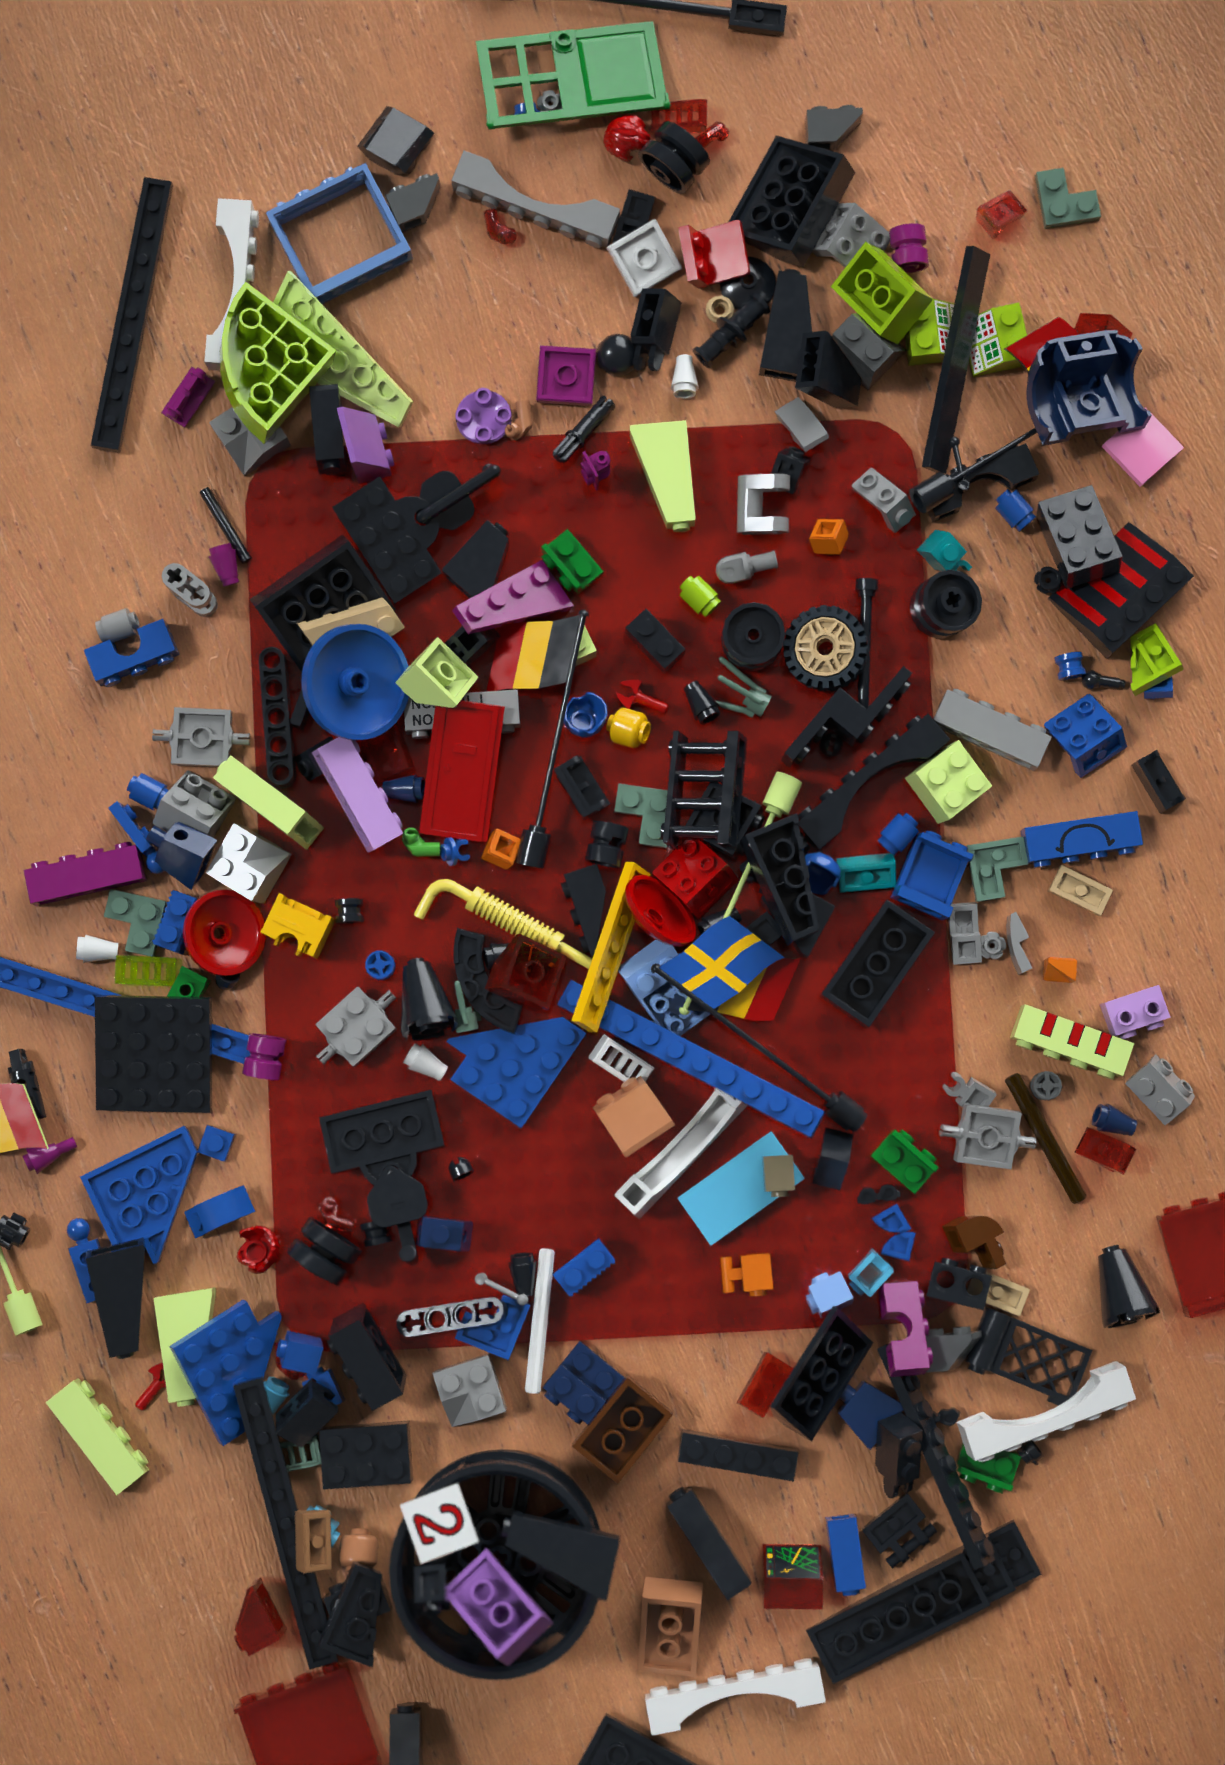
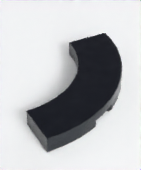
M457 928L453 949L454 964L463 993L474 1009L485 1020L503 1031L515 1035L523 1006L505 998L490 982L483 961L485 936Z

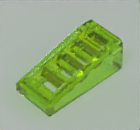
M116 955L115 984L172 987L176 980L177 958ZM126 962L131 963L130 978H125ZM138 963H143L142 979H137ZM150 963H155L154 980L149 979ZM161 964H167L166 980H161Z

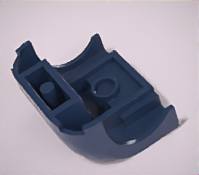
M1105 330L1055 338L1047 341L1038 350L1029 369L1026 396L1031 419L1043 446L1068 442L1074 434L1116 427L1119 433L1146 427L1152 414L1140 404L1135 391L1134 369L1137 359L1143 350L1136 338L1131 340L1126 336L1118 334V330Z

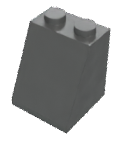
M858 313L851 314L832 334V338L862 379L861 385L868 391L906 352V349L900 343L896 344L881 337Z

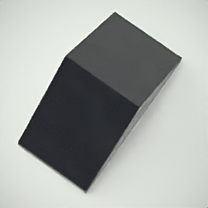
M825 1127L812 1184L836 1190L841 1189L850 1161L853 1134Z

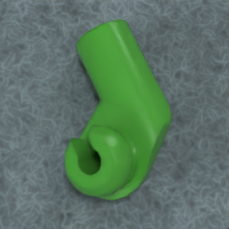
M412 827L403 831L402 842L414 856H441L440 842H425L418 834V831Z

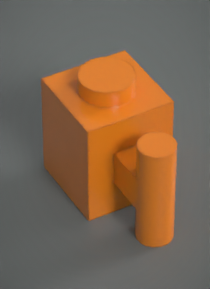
M770 1253L740 1255L741 1267L739 1268L732 1267V1257L720 1258L723 1293L735 1292L734 1280H742L743 1291H749L750 1296L767 1295V1290L773 1289Z

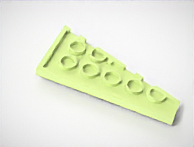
M287 271L273 303L336 350L332 366L317 383L320 385L338 384L340 396L389 423L401 427L413 401L291 271Z

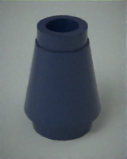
M415 774L383 781L382 789L390 799L417 803L418 800H423L425 779Z
M1099 1104L1094 1110L1091 1121L1098 1131L1132 1136L1137 1127V1120L1132 1119L1110 1104Z

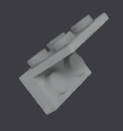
M839 203L812 253L817 257L832 256L842 266L846 267L865 241L885 251L890 242L889 232L856 203Z

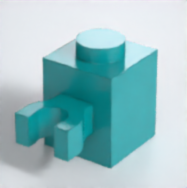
M934 530L917 549L934 570L945 571L951 569L957 571V568L961 566L963 570L969 571L972 568L967 561L961 560L967 551L950 532Z

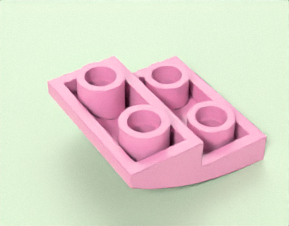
M1153 414L1144 429L1121 433L1117 431L1102 445V448L1139 487L1152 478L1184 448Z

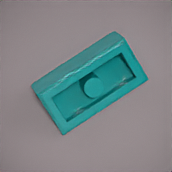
M891 853L836 859L841 870V877L838 881L840 893L894 888L897 883L896 861Z

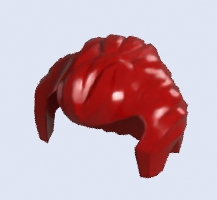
M624 115L612 120L603 135L606 150L624 162L631 161L633 158L630 155L631 151L641 150L646 142L651 139V135L645 130L646 125L644 121L635 115Z
M263 1226L244 1228L239 1232L240 1238H245L246 1242L237 1251L236 1258L238 1262L247 1266L248 1271L251 1273L261 1274L266 1272L276 1262L280 1254V1243L276 1234Z

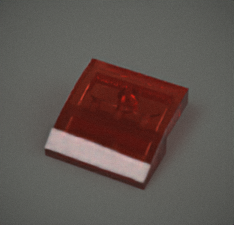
M397 722L389 730L377 737L356 740L360 748L359 755L364 763L367 762L374 772L373 780L375 784L414 767Z

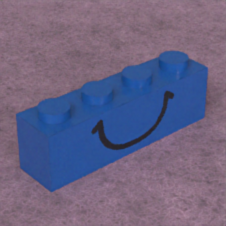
M1138 811L1026 827L1020 831L1021 837L1024 836L1028 864L1034 863V868L1051 866V861L1062 859L1063 864L1080 861L1079 856L1090 855L1091 860L1108 857L1107 852L1118 851L1119 855L1136 853L1135 848L1143 845Z

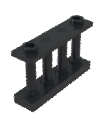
M673 731V740H670L668 747L671 761L665 823H662L660 830L663 843L670 848L678 849L679 837L716 838L717 843L726 850H737L747 738L739 731H727V740H724L723 743H688V738L680 731ZM723 754L725 757L724 768L721 770H685L686 755ZM684 782H721L723 785L722 796L718 798H682ZM681 809L718 810L720 813L719 824H716V826H680Z

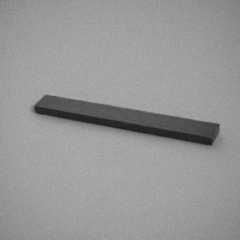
M966 246L922 462L923 468L935 473H947L952 448L949 445V439L954 437L991 255L975 246Z

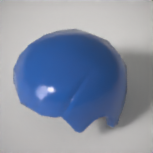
M586 692L585 695L578 698L573 697L567 704L564 725L573 735L584 738L594 736L601 731L607 721V705L602 697L592 692Z
M821 852L805 855V862L810 876L811 892L820 895L827 894L832 887H836L841 877L839 865L831 856Z

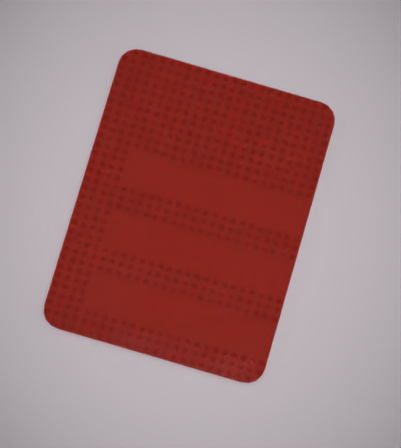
M861 419L819 421L828 433L829 438L805 452L804 455L810 457L811 460L805 466L796 493L790 494L786 491L763 492V517L779 516L789 518V533L766 535L737 534L738 476L771 474L778 452L785 448L789 449V447L803 450L793 440L790 431L782 423L687 428L695 527H690V530L685 532H674L673 528L666 529L630 439V431L592 433L585 440V446L578 448L565 463L557 462L552 455L557 446L565 439V434L523 436L519 440L502 437L490 444L474 443L468 439L383 443L385 450L391 449L395 465L390 466L391 476L381 479L395 500L405 496L419 497L422 483L440 471L452 472L462 485L482 472V468L486 464L497 465L501 469V473L497 478L469 495L474 504L472 518L455 530L439 528L435 541L427 548L441 572L442 568L487 520L493 525L496 522L499 523L509 533L506 537L509 538L510 545L497 584L541 561V556L543 555L541 546L545 543L548 545L566 529L574 535L604 571L602 576L577 595L573 589L568 591L559 580L561 577L560 573L553 568L550 572L574 607L570 611L562 613L558 611L551 613L549 616L541 618L537 616L523 621H556L577 616L580 610L588 611L589 617L586 616L584 625L597 650V657L575 666L568 702L573 697L578 698L585 695L586 692H592L602 697L606 703L608 721L611 714L615 715L620 708H624L617 699L616 692L625 697L636 696L630 688L621 686L620 682L641 680L640 689L642 693L669 705L668 711L665 714L639 703L631 705V710L644 713L647 721L651 723L648 740L645 744L641 743L637 748H630L612 742L610 731L606 729L607 721L598 734L587 738L571 734L563 722L554 768L577 755L581 756L609 800L610 805L584 821L554 774L553 769L541 827L546 828V833L551 835L544 868L516 863V856L514 864L507 870L481 859L487 842L468 840L469 844L461 845L459 847L460 855L468 854L470 859L467 861L458 860L454 866H449L446 861L442 860L441 856H414L403 844V834L375 850L367 852L324 774L311 781H307L306 777L299 772L296 763V781L291 787L286 789L278 788L269 779L267 774L259 655L265 648L276 647L286 657L292 714L302 689V672L252 604L251 598L343 535L351 543L396 609L394 612L405 627L391 638L401 648L408 666L437 637L445 643L462 626L452 610L469 598L441 573L394 604L332 508L371 482L359 484L350 461L347 446V472L337 475L319 474L315 447H302L279 452L260 465L248 485L245 503L247 551L252 557L247 561L256 775L306 811L324 827L306 850L257 813L258 834L292 854L265 903H261V914L265 922L278 894L281 893L288 899L297 901L323 913L325 916L328 915L334 920L338 915V908L335 907L334 900L361 898L363 899L361 914L364 916L363 923H335L318 959L302 953L301 957L295 955L298 948V940L294 937L285 939L277 947L274 945L275 940L266 936L263 948L266 1035L286 1039L284 1055L278 1058V1061L282 1063L280 1079L268 1080L274 1233L280 1243V1254L275 1262L276 1295L282 1321L290 1331L320 1337L323 1351L332 1352L327 1339H329L328 1336L333 1319L364 1302L392 1350L472 1346L455 1339L457 1331L421 1337H406L398 1331L396 1326L397 1319L402 1312L407 1310L487 1297L502 1299L504 1293L486 1284L478 1285L475 1282V1276L479 1273H485L489 1280L516 1293L508 1266L510 1255L529 1252L533 1253V1258L537 1260L534 1295L528 1296L527 1304H530V1308L515 1344L530 1343L539 1250L547 1248L555 1251L554 1274L598 1238L614 1256L615 1264L610 1263V1267H606L605 1271H601V1275L597 1274L596 1278H592L591 1282L587 1281V1286L583 1285V1288L578 1289V1293L574 1292L573 1296H568L552 1275L546 1342L819 1328L826 1317L821 1318L819 1313H812L806 1301V1295L809 1294L808 1286L812 1285L811 1279L827 1272L828 1276H831L841 1271L853 1296V1303L840 1310L856 1326L900 1324L901 1322L895 1319L882 1320L878 1295L881 1286L869 1297L866 1293L862 1296L859 1295L849 1285L852 1280L848 1278V1274L867 1255L871 1248L894 1269V1272L883 1284L918 1282V1289L924 1293L925 1303L924 1307L921 1308L923 1319L937 1317L954 1304L949 1301L926 1296L935 1261L941 1263L943 1257L959 1261V1268L967 1269L968 1253L953 1252L942 1227L958 1217L965 1216L962 1163L953 1160L956 1140L955 1138L940 1136L939 1130H942L940 1128L941 1124L956 1127L959 1124L958 1104L955 1101L957 1096H949L942 1087L944 1084L949 1087H954L957 1084V1081L951 1076L952 1072H956L946 919H937L892 899L891 895L894 888L840 893L838 882L836 887H832L827 894H814L836 907L808 958L804 959L801 957L793 945L787 946L783 936L770 945L771 948L784 958H801L774 1020L751 1021L720 1013L828 1096L833 1092L837 1094L842 1091L864 1108L863 1111L868 1114L862 1126L854 1133L851 1130L846 1131L824 1114L811 1139L747 1106L640 1219L622 1204L614 1194L633 1174H636L681 1132L710 1098L715 1088L600 1028L597 1033L588 1032L572 1022L573 1014L560 1008L557 1003L570 980L582 986L584 985L589 969L556 951L555 954L560 956V959L541 982H538L508 967L498 971L494 969L487 970L484 961L486 974L495 989L508 1000L523 1006L518 1025L564 1017L587 1033L522 1129L450 1080L466 1055L447 1043V1040L453 1037L500 1028L494 1026L481 1016L482 1020L477 1021L479 1029L456 1033V1030L452 1032L451 1027L444 1030V1036L429 1040L413 1041L410 1035L405 1040L401 1033L403 967L408 965L407 962L409 960L424 958V961H429L432 964L455 1013V1010L459 1009L455 982L458 981L453 952L457 928L484 935L485 942L483 948L489 947L490 943H513L517 939L515 933L511 935V931L506 932L505 927L501 929V925L495 926L496 922L492 924L490 919L488 921L485 920V916L481 918L480 913L477 916L475 914L476 911L472 913L465 909L467 901L451 892L439 893L424 919L416 917L414 912L431 883L440 879H449L472 892L478 886L485 890V894L489 892L490 897L494 895V899L500 898L499 902L505 901L504 905L508 903L510 908L511 906L515 907V911L519 909V913L525 912L524 916L528 914L530 919L532 917L535 918V922L539 920L540 925L543 922L545 924L544 927L550 926L549 930L553 928L555 933L557 931L565 935L562 942L584 953L579 937L584 936L581 925H574L570 910L575 909L572 898H565L561 883L565 882L564 874L594 865L585 861L588 844L593 843V839L590 837L593 821H605L629 828L626 844L620 848L624 852L621 868L597 865L606 890L599 938L625 862H635L651 874L650 877L657 879L653 874V870L675 849L669 846L665 849L639 845L642 817L614 813L618 783L668 790L671 761L668 747L670 740H673V731H680L688 738V743H723L724 740H727V731H739L747 738L742 796L762 806L764 810L762 815L765 816L762 828L765 826L770 815L765 811L767 807L762 802L776 772H782L800 780L802 786L789 815L782 814L781 818L775 817L772 823L796 813L799 815L808 806L814 809L821 803L819 797L831 787L836 791L843 785L841 779L853 769L856 773L865 766L862 763L864 759L874 751L879 755L887 748L884 743L897 733L901 736L909 730L906 725L917 715L923 718L929 714L933 718L928 635L918 629L910 613L911 596L916 587L924 582L923 557L917 551L922 545L920 511L914 506L909 494L910 489L918 485V475L912 450L896 431L880 422ZM584 451L588 457L599 451H605L610 456V474L607 478L599 481V490L597 491L593 484L587 485L581 474L582 467L580 463L583 462L582 452ZM870 468L876 470L907 494L916 515L896 533L888 528L881 512L852 488V484ZM818 519L844 520L849 535L841 554L814 553L809 537ZM775 551L778 568L755 572L750 580L726 584L716 574L717 563L726 556L743 552L750 556ZM699 575L718 593L717 597L721 600L718 607L706 618L702 614L698 615L679 596L682 592L679 587L689 576L696 578ZM856 579H878V592L872 598L869 706L903 666L912 672L908 680L912 684L899 701H896L894 698L890 702L893 705L880 723L876 720L872 723L875 728L862 744L857 741L851 747L841 738L843 742L841 752L835 757H827L820 751V741L818 744L812 741L809 745L811 748L809 754L799 766L794 762L789 768L781 762L785 751L836 692L813 690L799 682L792 675L786 664L783 654L784 647H782L781 653L774 663L763 670L747 671L739 669L755 684L767 690L766 694L771 696L761 717L754 713L751 718L743 713L719 707L720 715L708 724L701 725L699 720L696 721L694 719L684 688L694 681H699L700 685L703 686L714 700L747 707L742 704L746 696L718 680V676L722 675L748 691L751 689L719 661L720 657L728 660L722 650L721 636L725 620L732 610L742 604L753 602L768 605L782 619L785 633L787 628H790L791 622L797 619L800 613L806 612L812 607H820V605L836 606L844 609L860 622L861 598L858 597V592L855 591ZM645 609L685 648V655L665 674L625 634V627ZM514 622L507 623V624H502L501 627L506 626V625H509V624H514ZM501 627L495 628V630L499 633ZM753 633L748 634L751 640H756L759 637L758 635L753 636ZM497 640L468 666L478 678L467 693L486 692ZM830 642L822 643L819 646V653L821 655L830 654L833 650V644ZM271 656L268 658L266 666L268 668L277 667L280 663V657ZM857 676L854 682H850L848 686L841 689L858 702ZM566 683L542 689H507L518 690L520 728H515L513 733L501 734L488 839L496 828L521 839L523 829L529 830L530 824L536 825ZM273 684L270 686L268 693L270 696H278L282 692L283 687L281 684ZM280 711L275 712L271 716V723L276 725L282 723L285 714ZM404 712L398 721L383 734L371 739L356 740L360 748L359 755L364 763L367 762L374 772L373 780L378 788H382L383 781L415 774L418 777H424L426 783L432 733L429 734V738L413 739L412 735H407ZM309 713L303 731L293 727L295 757L329 736H332L333 739L338 737L324 730ZM829 728V729L827 730V733H826L825 735H827V734H836V733H834V732ZM282 739L277 740L273 745V751L276 753L283 752L287 747V742ZM830 739L828 751L833 752L836 739ZM687 754L685 770H721L724 768L725 757L723 754ZM909 762L895 765L867 780L851 799L844 815L841 832L818 852L831 856L835 861L837 858L890 853L877 840L881 837V831L898 813L902 816L908 813L919 823L916 827L919 831L918 834L932 831L941 835L940 823L936 822L905 779V777L925 762ZM279 768L275 773V779L278 781L287 779L289 769ZM684 782L682 798H701L710 782ZM388 798L387 805L392 813L395 812L402 822V832L412 827L418 831V834L425 842H440L444 844L445 838L448 837L419 833L423 800H418L415 803ZM681 809L680 826L686 825L694 810ZM679 837V839H678V846H679L686 838H684V837ZM701 840L729 865L739 880L699 919L692 914L696 925V936L686 946H673L678 955L701 935L697 924L702 921L703 917L728 908L743 875L740 872L739 865L747 860L746 855L742 856L739 854L735 860ZM913 840L902 852L898 851L894 856L896 861V881L899 878ZM809 842L808 844L810 850L807 851L804 854V856L810 853L817 852ZM758 881L750 884L745 882L734 906L742 918V921L739 923L745 928L766 912L760 903L763 895L758 893L760 889ZM889 900L935 933L871 1026L865 1029L819 995L882 904ZM634 922L621 964L656 940L647 935L636 922ZM385 951L393 957L395 971L390 978L377 980L367 973L365 961L372 952ZM590 952L585 953V955L591 957ZM618 972L609 1000L654 1022ZM357 986L375 1001L379 1000L390 990L397 999L386 1007L384 1011L397 1030L355 1068L345 1057L337 1053L323 1064L316 1055L329 1044L325 1035L315 1024ZM463 993L465 1006L471 1007L472 1005ZM712 1014L681 1035L684 1039L825 1111L826 1108L823 1106L825 1100ZM604 1034L654 1067L646 1083L675 1124L627 1157L624 1156L593 1109L597 1105L599 1098L605 1094L617 1092L624 1083L589 1059V1055ZM415 1043L419 1046L423 1044L442 1063L448 1066L440 1081L409 1070V1066L403 1063ZM611 1045L609 1046L601 1060L604 1061V1059L612 1049ZM619 1051L610 1066L614 1067L623 1053ZM629 1058L620 1071L622 1074H624L632 1059ZM638 1064L630 1078L637 1076L642 1068L641 1065ZM432 1090L445 1147L417 1154L418 1165L412 1178L422 1183L425 1189L428 1208L424 1216L473 1222L470 1251H452L416 1245L419 1261L415 1266H410L399 1257L402 1244L397 1225L387 1227L388 1233L392 1235V1242L369 1247L364 1246L366 1236L365 1232L361 1230L360 1224L373 1222L369 1213L367 1196L374 1185L364 1177L361 1168L335 1175L331 1174L319 1117ZM825 1127L853 1134L850 1161L840 1190L812 1184ZM903 1129L915 1140L912 1145L920 1152L926 1149L937 1159L934 1164L939 1169L933 1172L915 1194L870 1157L892 1130L900 1132ZM772 1131L787 1154L793 1155V1162L805 1179L795 1185V1190H788L789 1196L778 1197L713 1245H710L677 1198ZM458 1157H464L468 1159L474 1172L466 1178L454 1182L449 1173V1164L452 1160L455 1164L460 1163ZM885 1184L893 1185L900 1192V1197H897L895 1200L876 1199V1201L870 1204H859L856 1198L865 1187H870L878 1193L880 1187ZM894 1204H898L911 1227V1230L906 1232L916 1233L909 1261L880 1254L885 1242L898 1233L883 1230L871 1218ZM309 1216L332 1228L362 1250L354 1264H347L337 1258L335 1259L348 1272L340 1286L314 1275L287 1253L294 1239H303L313 1244L301 1231ZM418 1220L410 1221L415 1241ZM770 1253L773 1289H768L767 1295L750 1296L749 1291H743L742 1280H734L735 1292L723 1293L721 1257H732V1267L739 1268L741 1267L740 1255ZM870 1265L860 1273L868 1283L878 1274ZM941 1271L937 1276V1282L941 1287L949 1288L954 1283V1276L949 1271ZM492 1303V1308L480 1310V1315L488 1314L495 1317L494 1315L498 1307ZM469 1307L461 1309L459 1313L460 1321H462L465 1311L472 1313ZM438 1311L432 1317V1324L436 1328L441 1327L445 1322V1316L441 1311ZM410 1317V1322L406 1323V1328L412 1330V1327L415 1325H425L424 1320H413Z

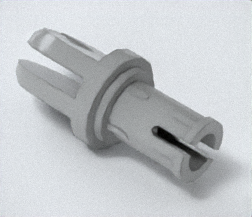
M775 551L750 556L746 552L726 556L717 563L716 574L726 584L750 580L755 572L778 568Z

